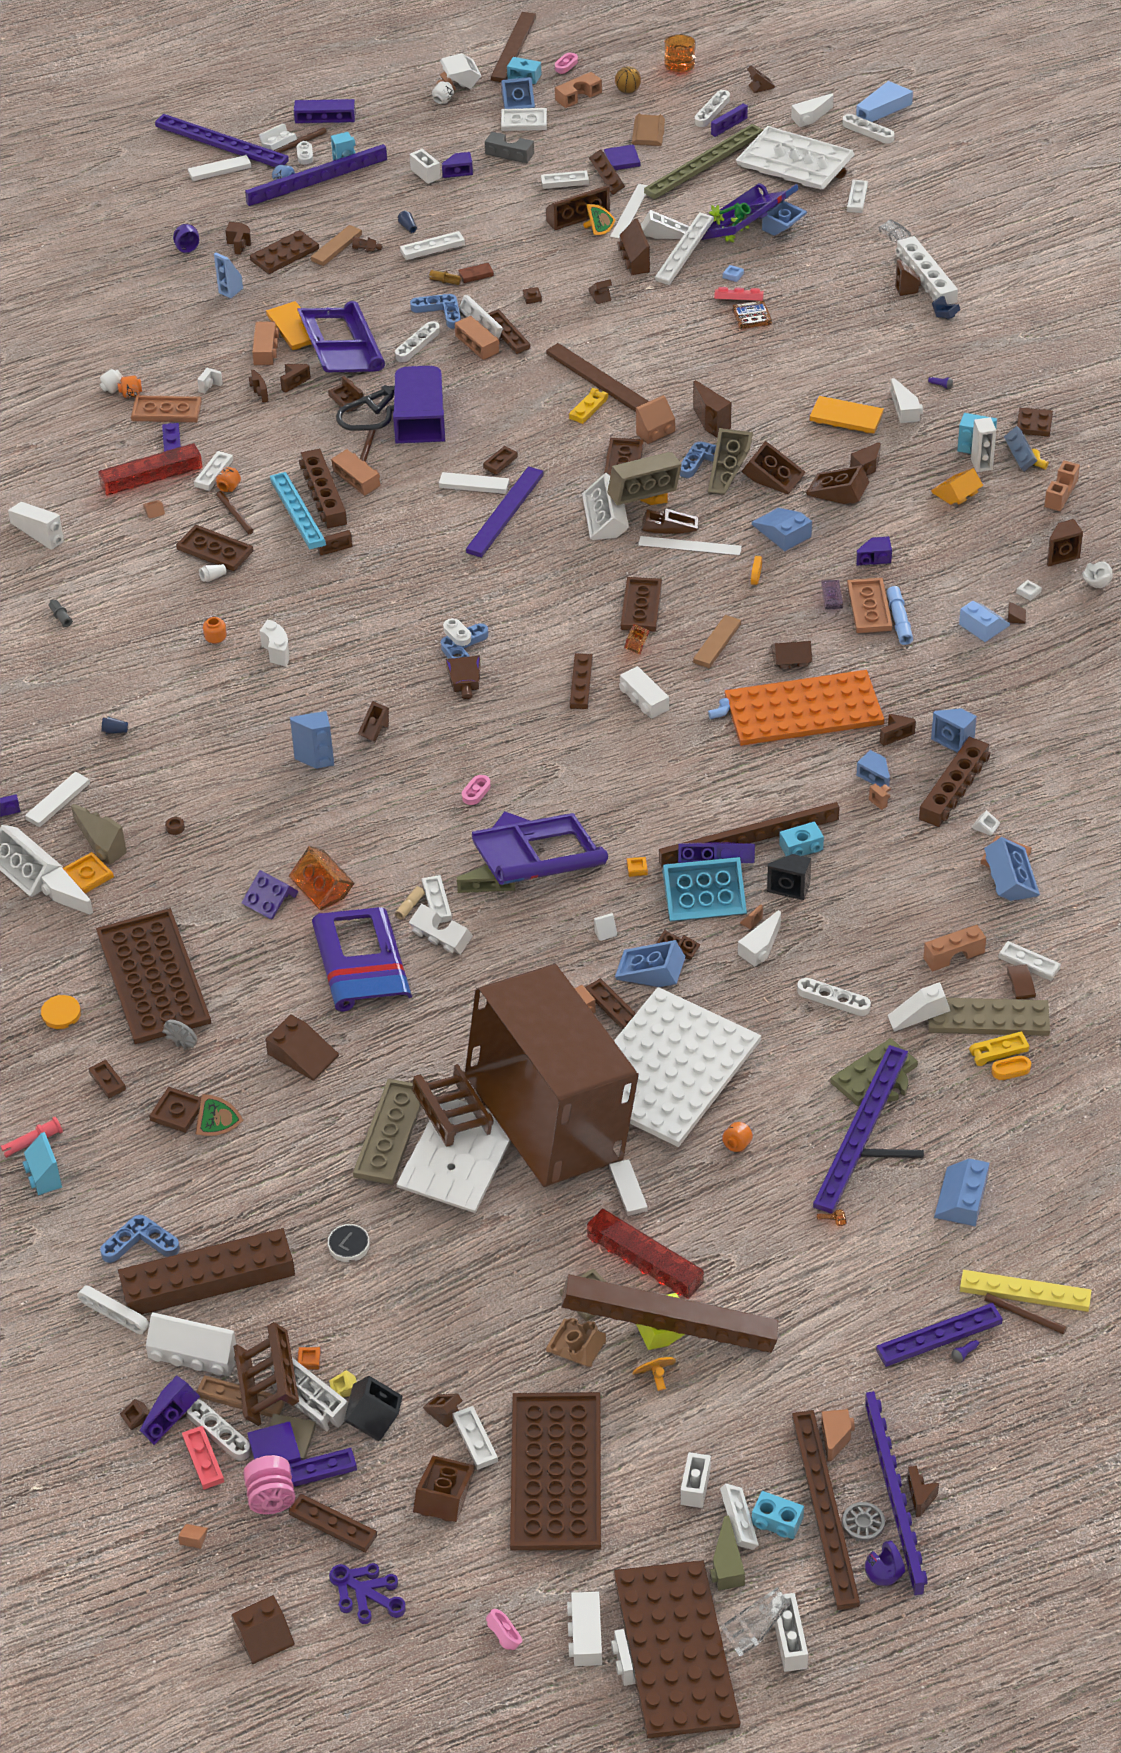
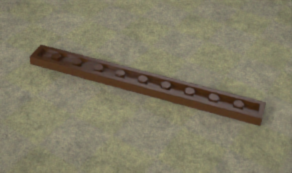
M837 802L683 843L721 842L750 844L780 836V831L815 822L818 826L839 820L840 807ZM678 844L659 849V863L661 867L665 864L678 863Z
M814 1410L792 1413V1421L837 1610L860 1607L857 1587Z

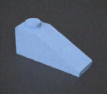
M214 253L218 292L232 298L243 289L242 276L228 257Z

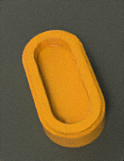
M755 556L751 585L759 584L762 556Z
M1025 1056L998 1060L993 1063L991 1073L998 1080L1024 1076L1031 1070V1061Z

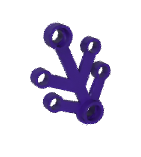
M375 1563L355 1569H349L343 1564H338L329 1573L330 1582L337 1586L339 1590V1609L341 1612L349 1613L353 1609V1602L348 1597L347 1586L355 1590L359 1608L357 1613L358 1621L361 1624H368L372 1619L366 1597L385 1607L388 1614L394 1618L404 1615L406 1606L405 1601L401 1597L389 1599L374 1590L386 1587L388 1590L396 1589L398 1587L397 1576L388 1574L385 1577L377 1578L380 1571L379 1566ZM372 1569L376 1570V1572L370 1573L369 1571ZM367 1576L369 1579L372 1580L360 1582L355 1578ZM389 1580L395 1581L392 1584L387 1583ZM345 1603L350 1604L348 1607L342 1606ZM363 1614H367V1615H368V1617H366V1618H362L361 1616H362Z

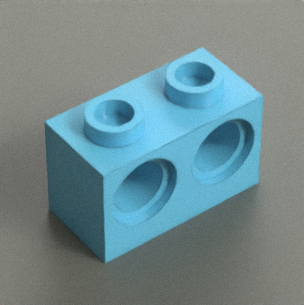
M765 1491L761 1492L752 1511V1523L757 1528L769 1530L780 1537H788L793 1540L804 1518L803 1505Z

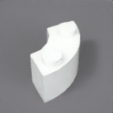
M267 619L260 630L261 646L268 649L270 663L286 667L289 662L287 634L279 624Z

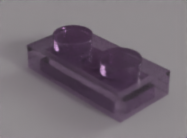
M839 579L822 580L821 588L825 610L843 609Z

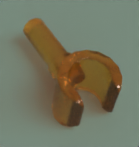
M841 1209L836 1210L834 1214H817V1219L835 1220L837 1226L847 1224L845 1212Z

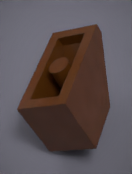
M897 260L895 288L899 295L904 296L918 293L919 286H921L920 277H917L915 271L905 263Z
M877 442L851 453L850 467L862 465L867 476L875 473L880 459L881 443Z

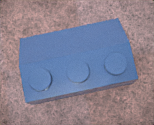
M327 711L290 717L295 759L316 769L334 766L331 730Z
M1000 837L984 848L986 861L990 866L991 876L996 885L995 889L1000 897L1014 901L1040 895L1024 847L1004 837Z
M966 1159L947 1167L934 1218L976 1227L988 1179L989 1162Z

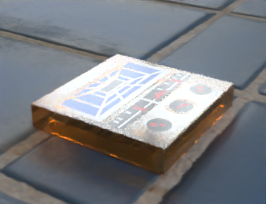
M764 300L733 305L732 310L740 329L772 324V319Z

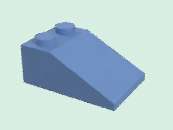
M776 508L752 521L751 524L784 551L809 539L812 535V521L801 512L783 508Z
M676 940L625 949L615 978L616 980L655 987L677 984L685 955Z

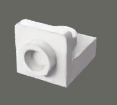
M206 368L198 378V389L200 393L204 394L213 384L218 386L223 384L220 371Z

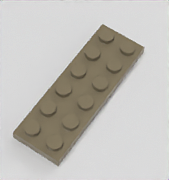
M946 998L950 1011L928 1019L929 1033L1010 1035L1022 1031L1023 1035H1050L1048 1000Z
M387 1079L353 1170L354 1178L390 1185L394 1184L421 1109V1104L412 1091L413 1083Z

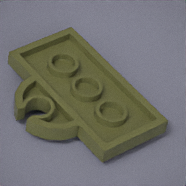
M889 1038L832 1076L830 1083L856 1106H859L888 1046L903 1048L893 1039ZM909 1053L893 1088L899 1089L904 1096L908 1090V1077L906 1074L918 1066V1060ZM891 1091L886 1102L897 1101L899 1094Z

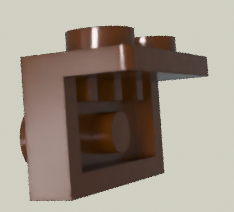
M345 376L341 377V385L328 390L329 397L340 407L364 397L363 391ZM361 404V405H359V406H356V407H354V408H351V409L347 410L346 412L352 411L353 409H356V408L362 406L363 404Z

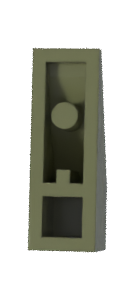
M488 865L458 876L457 890L458 893L515 891V882L500 885Z
M729 1515L724 1516L713 1557V1569H709L712 1583L716 1582L718 1591L745 1586V1571Z

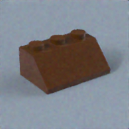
M634 219L619 235L620 241L617 242L622 260H625L626 269H629L631 276L650 272V246L639 220Z

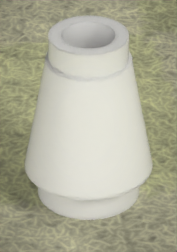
M223 564L204 565L199 569V576L203 582H210L226 575V567Z

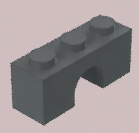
M491 132L485 140V154L528 163L534 155V141L519 138L517 142L507 143L506 134Z

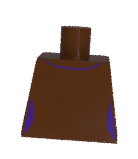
M480 655L446 659V668L453 691L461 692L463 699L472 698V690H478L480 684Z

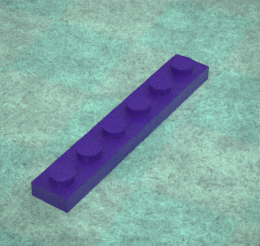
M990 1303L876 1345V1352L885 1367L998 1326L1002 1324L1003 1318L995 1305Z

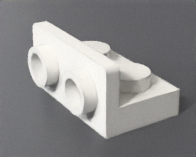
M280 124L259 134L262 147L270 150L278 149L297 140L296 134L287 131L285 124Z

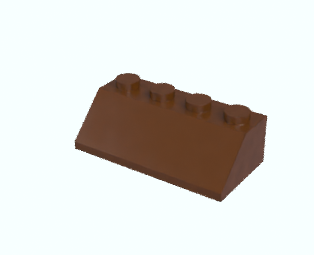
M606 185L550 204L546 207L547 223L555 231L589 220L587 204L599 205L610 212V186Z

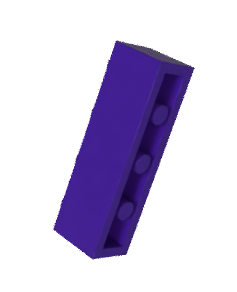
M355 99L295 100L294 102L295 123L355 122Z

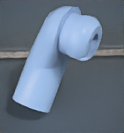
M728 698L720 699V706L717 709L708 711L710 719L723 717L728 713L730 709Z

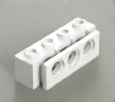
M292 1358L299 1403L294 1406L311 1420L316 1421V1424L326 1432L330 1429L327 1424L329 1421L339 1428L344 1422L348 1401ZM274 1365L271 1367V1370H272L273 1374H274ZM275 1383L272 1387L277 1392V1384Z

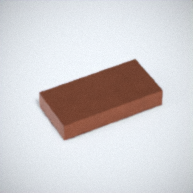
M489 263L458 270L463 283L494 276V271Z

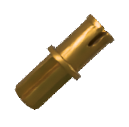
M431 270L429 276H432L429 277L430 280L440 281L443 284L459 285L461 282L459 275L449 274L447 271Z

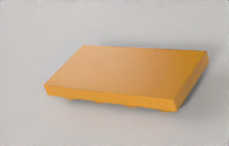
M296 301L266 310L268 318L271 322H275L276 328H279V333L292 350L312 345L297 311V308L301 307Z
M819 396L810 414V421L874 434L883 415L884 408Z

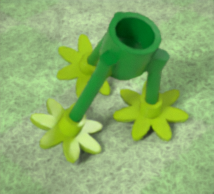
M736 203L734 206L722 211L719 210V205L716 207L711 205L712 211L709 214L720 225V221H724L722 215L735 209V218H731V221L734 222L732 226H735L746 218L751 209L746 203ZM734 235L723 236L726 242L730 241L734 243L733 239L736 238Z

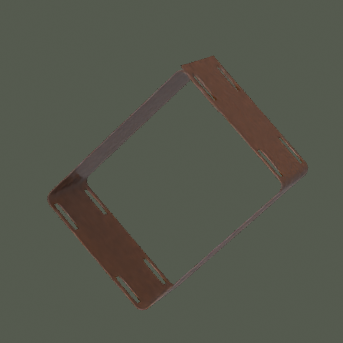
M554 963L476 988L465 1073L470 1084L541 1185L547 1187L622 1161L626 1149L639 1073H637L558 965ZM480 992L487 1000L485 1008L478 1009ZM480 1046L478 1064L471 1066L473 1048ZM631 1083L629 1099L627 1102L622 1103L624 1087ZM621 1140L622 1142L620 1154L618 1157L617 1154L614 1152L613 1148L615 1142Z

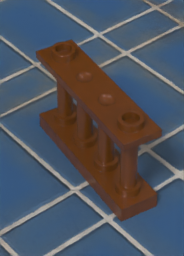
M458 1064L454 1065L453 1076L428 1083L421 1074L413 1077L412 1091L446 1147L454 1144V1137L458 1132L482 1126L487 1135L491 1134L492 1125L494 1124L491 1113L487 1112L469 1083L467 1074L461 1070ZM456 1084L460 1090L438 1097L433 1095L431 1091ZM464 1098L468 1105L447 1111L442 1110L440 1104ZM473 1112L477 1118L456 1125L451 1124L449 1118Z
M275 1322L267 1326L268 1338L251 1349L246 1350L238 1344L233 1346L243 1406L242 1413L246 1420L257 1426L262 1424L260 1412L278 1401H285L292 1406L299 1403L288 1330ZM271 1347V1356L252 1366L251 1358ZM274 1365V1374L255 1385L254 1376ZM276 1383L277 1392L258 1403L257 1394Z

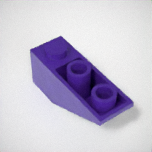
M176 1375L161 1391L139 1431L155 1445L200 1396L187 1382Z

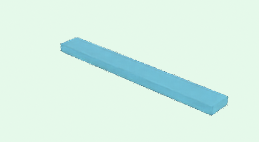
M282 472L271 475L270 481L309 550L325 546L326 542L287 473Z

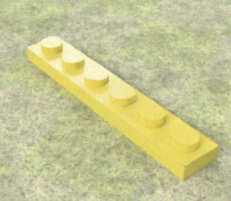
M963 1270L960 1292L984 1296L989 1293L1003 1299L1089 1312L1091 1289Z

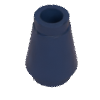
M408 211L400 212L398 215L399 224L409 233H414L417 230V226L412 214Z
M109 716L102 718L101 732H106V734L127 733L128 722Z

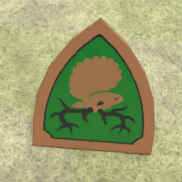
M202 1094L195 1134L203 1136L224 1134L237 1127L244 1120L238 1110L228 1101L217 1096Z

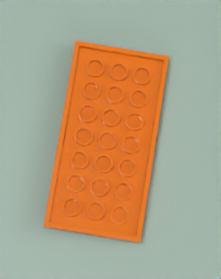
M867 669L725 690V698L729 699V711L740 746L884 725V717Z

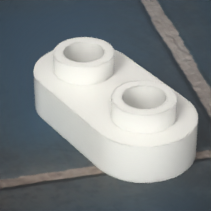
M302 141L297 145V156L300 164L307 165L313 162L312 145L307 141Z
M451 618L444 622V633L456 645L465 646L471 642V632L459 620Z

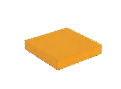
M93 852L63 868L85 894L114 877L113 872Z

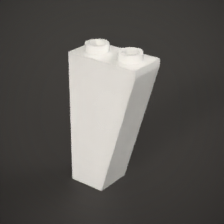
M20 502L8 510L11 524L50 550L64 542L60 515L24 502Z

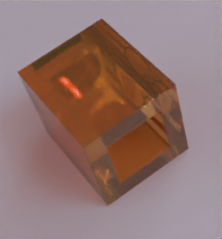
M633 624L624 648L640 655L650 631Z

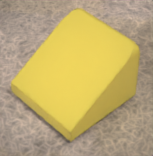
M347 1370L329 1380L331 1389L343 1398L350 1396L352 1386L357 1382L356 1377Z

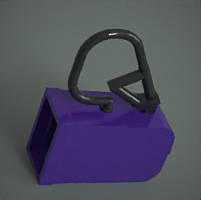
M408 366L399 368L395 372V386L384 385L381 387V390L342 406L336 414L338 425L349 431L378 430L390 423L392 411H394L395 444L446 442L441 370L436 366ZM385 396L378 405L372 401ZM394 398V405L387 406L386 418L380 423L350 425L342 420V415L345 411L365 403L375 414H379L389 401Z

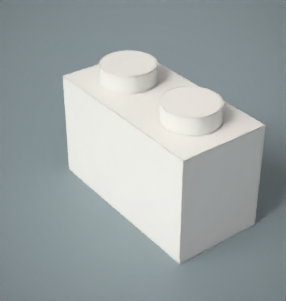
M420 149L410 154L411 170L427 184L441 178L440 163L425 150Z
M688 1453L681 1486V1505L703 1508L711 1471L710 1455Z

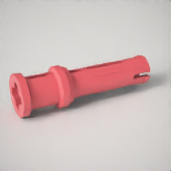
M54 1116L51 1121L43 1125H36L35 1130L0 1147L2 1152L11 1148L4 1152L7 1158L30 1146L43 1132H45L47 1138L56 1133H63L62 1127Z

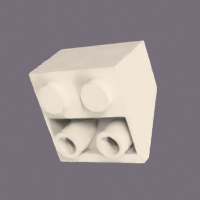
M462 53L440 60L447 77L451 78L452 81L458 82L464 88L471 89L481 77L474 60Z

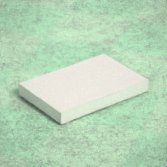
M547 108L501 109V131L547 130Z

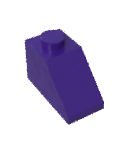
M470 152L454 153L442 163V178L473 175Z

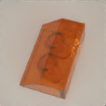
M308 846L289 874L292 881L319 910H324L344 899L355 884L325 850Z

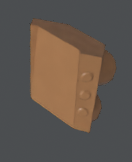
M638 113L634 121L632 144L661 146L665 132V118L661 114L642 115Z
M564 1318L547 1345L546 1351L584 1366L592 1367V1363L603 1344H606V1333L600 1332L595 1322L588 1321L581 1325L577 1319Z

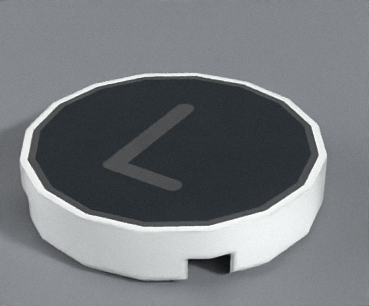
M345 1224L334 1229L329 1235V1252L336 1260L342 1262H349V1260L354 1259L357 1261L367 1254L370 1248V1239L367 1231L362 1227L354 1224Z

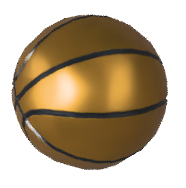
M630 66L621 68L615 75L616 87L623 93H633L641 84L639 72Z

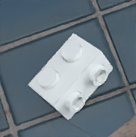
M624 1629L615 1630V1640H611L613 1655L617 1654L618 1661H615L617 1674L622 1676L624 1686L636 1684Z

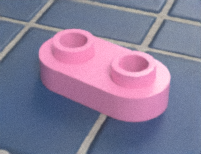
M564 54L555 62V71L559 74H565L578 63L577 54Z
M477 775L462 791V800L465 804L475 805L481 801L491 788L489 777Z
M492 1609L486 1616L487 1626L496 1634L503 1648L516 1650L522 1643V1637L502 1611Z

